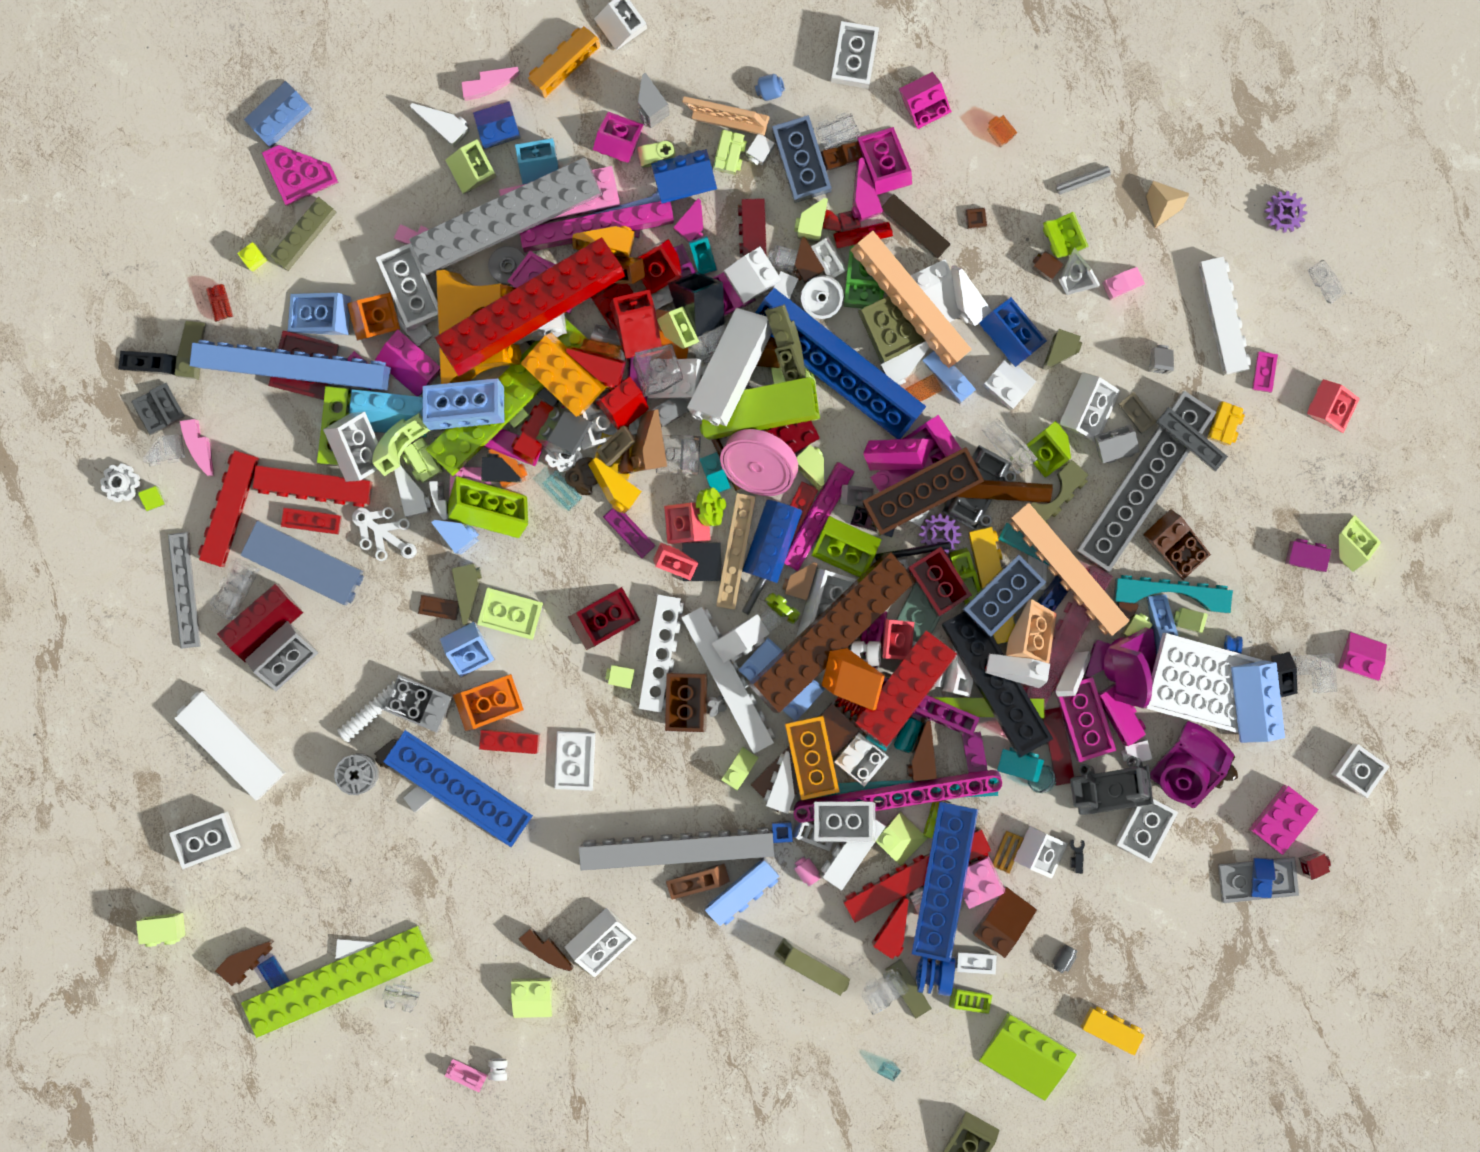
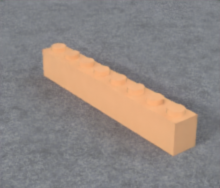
M874 231L869 233L851 249L854 257L866 268L867 273L886 292L891 302L901 310L903 316L911 322L916 332L926 340L928 346L936 352L943 364L950 368L972 350Z
M1027 503L1010 518L1012 521L1010 525L1016 532L1021 531L1025 536L1022 538L1029 547L1033 546L1037 550L1035 553L1042 562L1045 560L1050 565L1048 567L1049 571L1054 576L1058 575L1061 578V585L1067 591L1071 590L1075 595L1073 599L1078 605L1081 606L1083 604L1087 609L1085 613L1092 621L1096 619L1100 624L1098 628L1104 635L1113 636L1130 621L1030 503Z

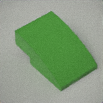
M851 245L843 307L862 309L882 299L884 291L879 287L876 280L867 273L866 268L854 257L851 252L854 246Z

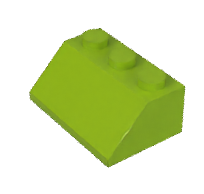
M829 516L811 556L860 577L870 567L882 539Z

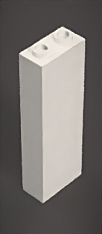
M739 308L735 309L687 407L692 413L693 418L700 421L702 419L708 420L716 426H719V424L727 426L772 334L766 316Z
M206 691L196 692L190 698L192 702L187 707L183 705L176 712L178 716L175 720L255 801L259 800L286 772Z

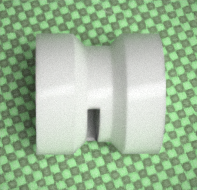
M493 1058L488 1060V1066L490 1067L488 1080H507V1072L505 1071L508 1063L507 1059Z

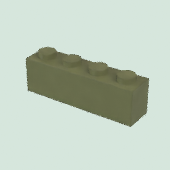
M318 197L270 257L289 271L337 212Z

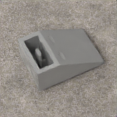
M398 675L384 711L437 733L442 727L453 696Z

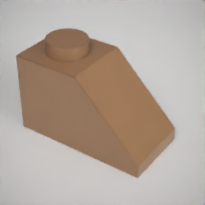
M814 562L790 575L789 579L785 578L782 587L783 590H786L785 594L807 601L818 563Z

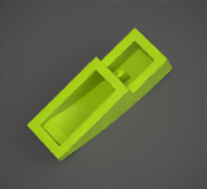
M967 547L949 553L952 565L972 594V596L964 600L965 605L981 590Z

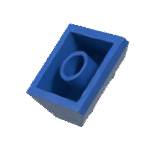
M510 101L473 112L484 149L521 138Z

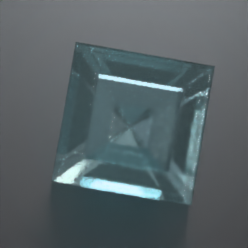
M893 1061L883 1062L877 1071L879 1075L891 1081H894L901 1072Z

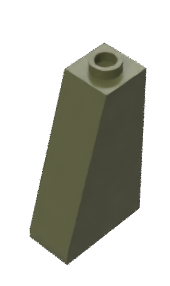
M786 938L782 939L774 953L784 965L839 996L849 986L850 979L844 973Z

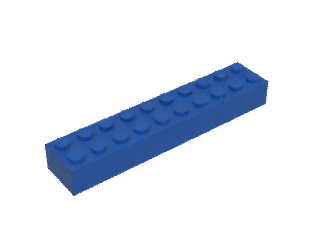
M774 288L762 301L755 313L767 317L765 310L785 304L790 321L794 320L801 344L804 367L896 439H901L926 406Z

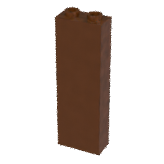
M831 703L819 715L824 717L832 758L859 732L855 725L856 721L852 717L847 719L843 715L844 709L842 707L839 708L838 703L835 706ZM789 745L782 753L785 754L786 750L789 751L794 794L796 795L799 792ZM780 755L750 784L763 798H765L767 790H771L774 783L771 782L774 771L778 772L780 765L777 764Z

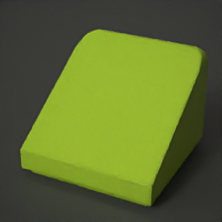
M158 486L138 492L146 511L165 505Z

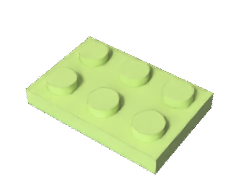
M487 588L477 625L533 640L543 603Z

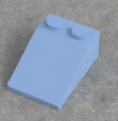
M340 293L291 294L288 332L348 335L350 313L347 303L351 302V297Z

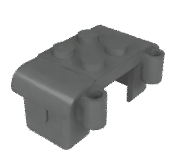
M978 445L972 458L984 480L1015 481L1016 474L1013 471H1009L1013 463ZM1007 474L1012 475V480L1007 479ZM956 496L947 501L942 512L976 531L978 524L986 527L992 523V518L985 514L992 499L961 498ZM984 517L988 518V524L982 522Z
M1130 756L1127 759V765L1130 768L1095 774L1092 766L1082 764L1079 767V773L1082 776H1075L1070 779L1073 806L1078 808L1079 815H1088L1153 804L1149 765L1143 766L1141 759Z

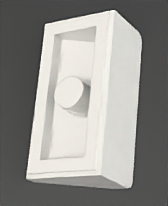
M416 786L404 797V800L412 811L416 813L434 796L420 786Z

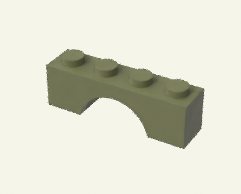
M1070 460L1057 474L1060 482V490L1057 497L1048 504L1031 502V506L1049 524L1047 520L1051 516L1055 517L1062 510L1060 506L1064 501L1068 503L1075 496L1073 492L1077 487L1081 489L1088 482L1086 478L1089 475L1073 460Z

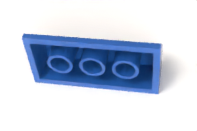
M766 500L742 572L778 583L802 510L777 501Z

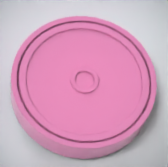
M745 429L733 433L728 438L720 455L721 466L727 477L740 488L756 495L776 496L786 492L791 487L798 472V461L792 449L780 438L761 430Z

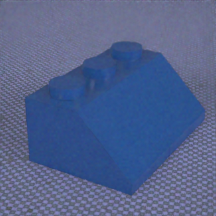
M707 149L651 163L661 204L717 189Z
M1012 297L979 322L983 330L1015 367L1047 342Z

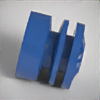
M921 956L916 970L917 992L923 993L926 984L928 994H931L934 985L937 986L938 995L951 996L955 975V956H951L950 962L939 961V963H936V960L931 958L928 962L926 957Z

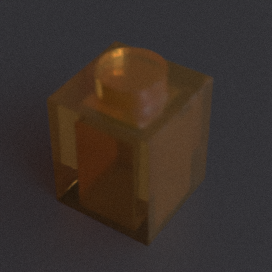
M1004 115L1000 118L996 116L988 122L990 126H988L987 131L1000 148L1017 135L1016 130Z

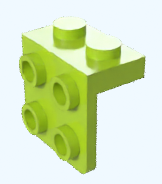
M1075 212L1068 213L1056 220L1043 222V232L1051 242L1050 249L1057 258L1070 256L1074 247L1078 252L1089 247Z

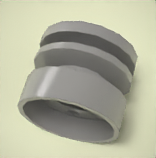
M359 753L344 757L337 764L334 773L336 785L342 792L348 795H360L369 791L376 785L379 778L377 763L370 756ZM358 771L357 775L359 778L353 779V773L351 772Z

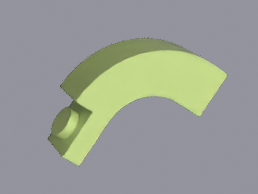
M420 413L407 421L402 419L397 422L378 442L373 453L372 463L384 476L400 467V456L411 442L430 431L423 423V417Z

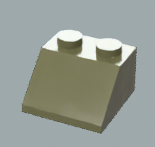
M1058 329L1054 333L1042 369L1047 370L1079 353L1082 346L1081 336Z

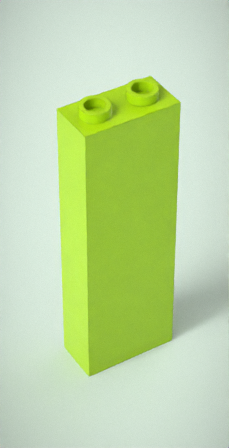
M811 377L744 390L727 426L721 424L716 426L708 420L702 419L700 432L708 440L731 436L733 433L745 429L764 430L820 419L815 381Z

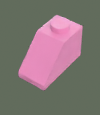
M1138 267L1124 271L1102 283L1110 300L1145 285Z

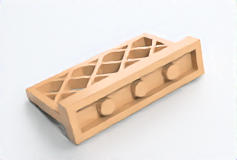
M684 96L682 102L693 111L692 119L695 121L765 136L770 118L768 115Z

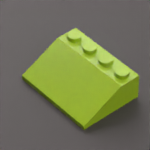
M1008 1011L979 1062L1045 1101L1065 1075L1077 1054L1072 1049Z

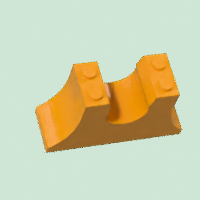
M437 270L439 334L516 288L503 284L474 286L459 273ZM512 344L459 377L440 348L441 384L471 381L481 372L494 367L520 365L521 350L519 345Z

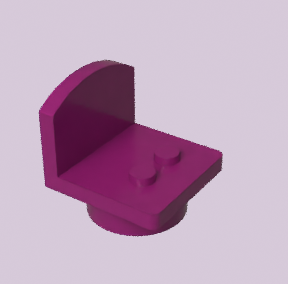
M1145 627L1127 638L1121 637L1116 639L1109 646L1105 654L1104 671L1107 678L1116 683L1117 692L1114 693L1116 701L1139 708H1145L1151 701V676L1156 660L1154 632L1151 628Z
M1187 721L1180 732L1177 742L1150 770V779L1159 784L1165 794L1174 801L1185 803L1191 808H1196L1227 775L1234 753L1214 733L1196 723Z

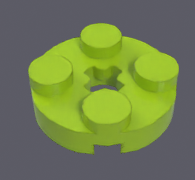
M706 488L699 491L697 495L696 508H700V514H697L700 522L704 526H717L722 523L723 509L726 508V501L724 498H721L715 488Z
M771 593L765 598L764 601L767 602V605L779 616L788 617L787 621L794 625L799 619L800 612L794 607L790 608L787 606V601L779 594Z

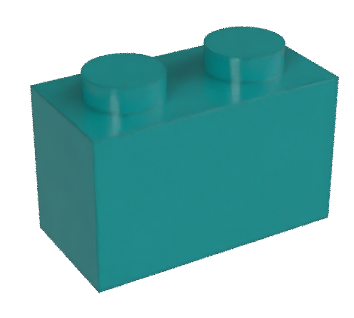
M1010 747L1009 750L1003 749L997 771L1038 782L1044 760L1039 759L1038 754L1031 752L1019 758L1013 747Z

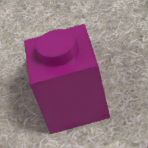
M1095 639L1090 653L1091 658L1083 676L1091 677L1104 670V658L1111 645L1110 643Z

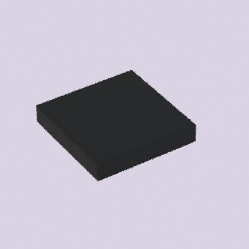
M682 543V552L698 562L691 580L683 578V581H721V543Z

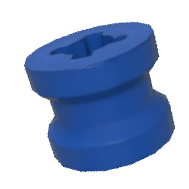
M1226 635L1224 649L1241 654L1243 646L1242 637L1232 638Z

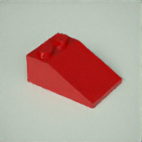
M907 896L900 898L872 940L873 947L892 960L895 956L899 957L904 949L902 946L909 903Z

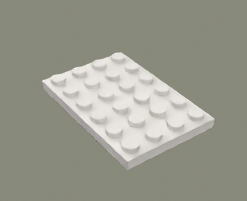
M1163 633L1151 676L1152 697L1149 705L1145 708L1239 733L1231 667L1263 660Z

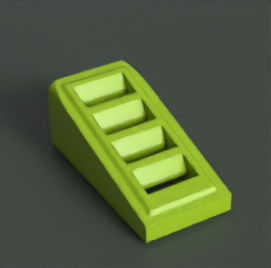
M953 988L949 1007L989 1014L992 995ZM966 995H969L967 1006H965ZM974 996H976L975 1007H972ZM981 997L984 998L983 1008H980Z

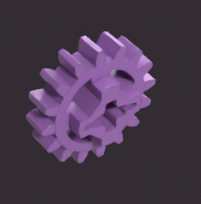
M1286 191L1284 195L1282 192H1278L1277 197L1274 195L1271 197L1272 202L1268 201L1266 203L1269 208L1265 209L1264 212L1269 213V216L1265 220H1271L1269 227L1275 225L1276 232L1281 228L1282 233H1286L1287 229L1291 233L1294 231V227L1297 229L1301 227L1299 222H1305L1302 216L1307 214V211H1303V208L1307 205L1300 203L1303 198L1297 199V193L1290 196L1289 191ZM1283 200H1289L1291 203H1285ZM1296 207H1297V210H1298V215H1297V216H1296V214H1295V208H1296ZM1285 209H1288L1289 212L1286 215H1284L1282 212H1284ZM1280 221H1286L1288 224H1282Z
M939 514L937 519L932 515V521L926 519L925 523L927 525L920 527L924 530L923 533H919V536L924 538L920 543L931 545L950 541L951 549L955 550L953 544H959L960 541L956 537L961 536V533H956V530L960 527H954L953 525L956 520L949 521L948 515L943 519L942 514ZM944 522L946 524L943 527H938L934 523ZM928 529L932 532V538L930 540H928L927 537ZM950 529L953 533L952 540L948 538V531ZM935 530H937V531H942V530H943V531H944V533H943L944 539H942V538L937 539V538H936L937 533H936ZM944 550L946 554H949V550Z

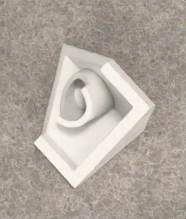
M1074 247L1058 279L1066 295L1096 288L1100 285L1091 267Z

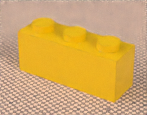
M1099 1006L1096 1009L1090 1007L1080 1026L1082 1030L1135 1056L1145 1036L1140 1032L1142 1028L1132 1023L1130 1026L1123 1023L1124 1019L1117 1015L1113 1017L1107 1015V1011Z

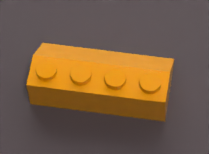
M585 26L581 29H575L567 42L563 41L557 47L558 50L553 55L549 54L543 60L544 63L539 68L535 67L530 71L529 82L546 98L601 47L599 38Z

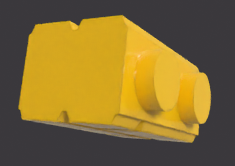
M1224 401L1219 402L1207 439L1226 446L1235 443L1238 437V432H1236L1237 426L1242 424L1245 414H1242L1243 408Z

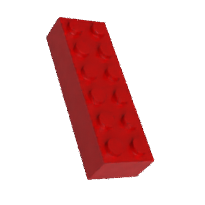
M925 631L882 687L876 710L866 708L855 725L883 747L887 748L956 658L957 653L928 631Z

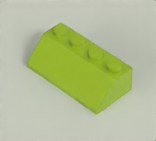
M456 476L448 501V519L520 538L528 525L527 496Z

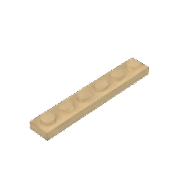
M739 493L736 495L717 607L733 610L736 608L755 496Z

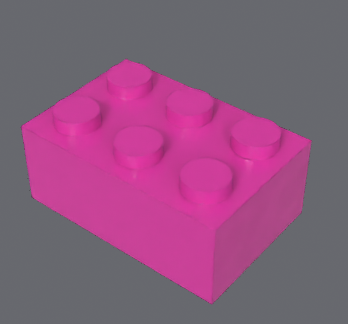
M1283 785L1249 830L1277 853L1284 855L1319 809L1290 786Z

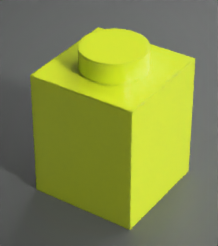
M254 242L237 253L251 271L256 270L268 261Z

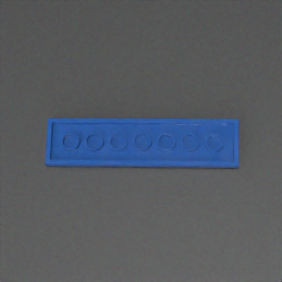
M404 730L383 761L509 847L513 846L533 816L407 730Z
M939 802L913 943V955L944 962L951 961L979 809Z

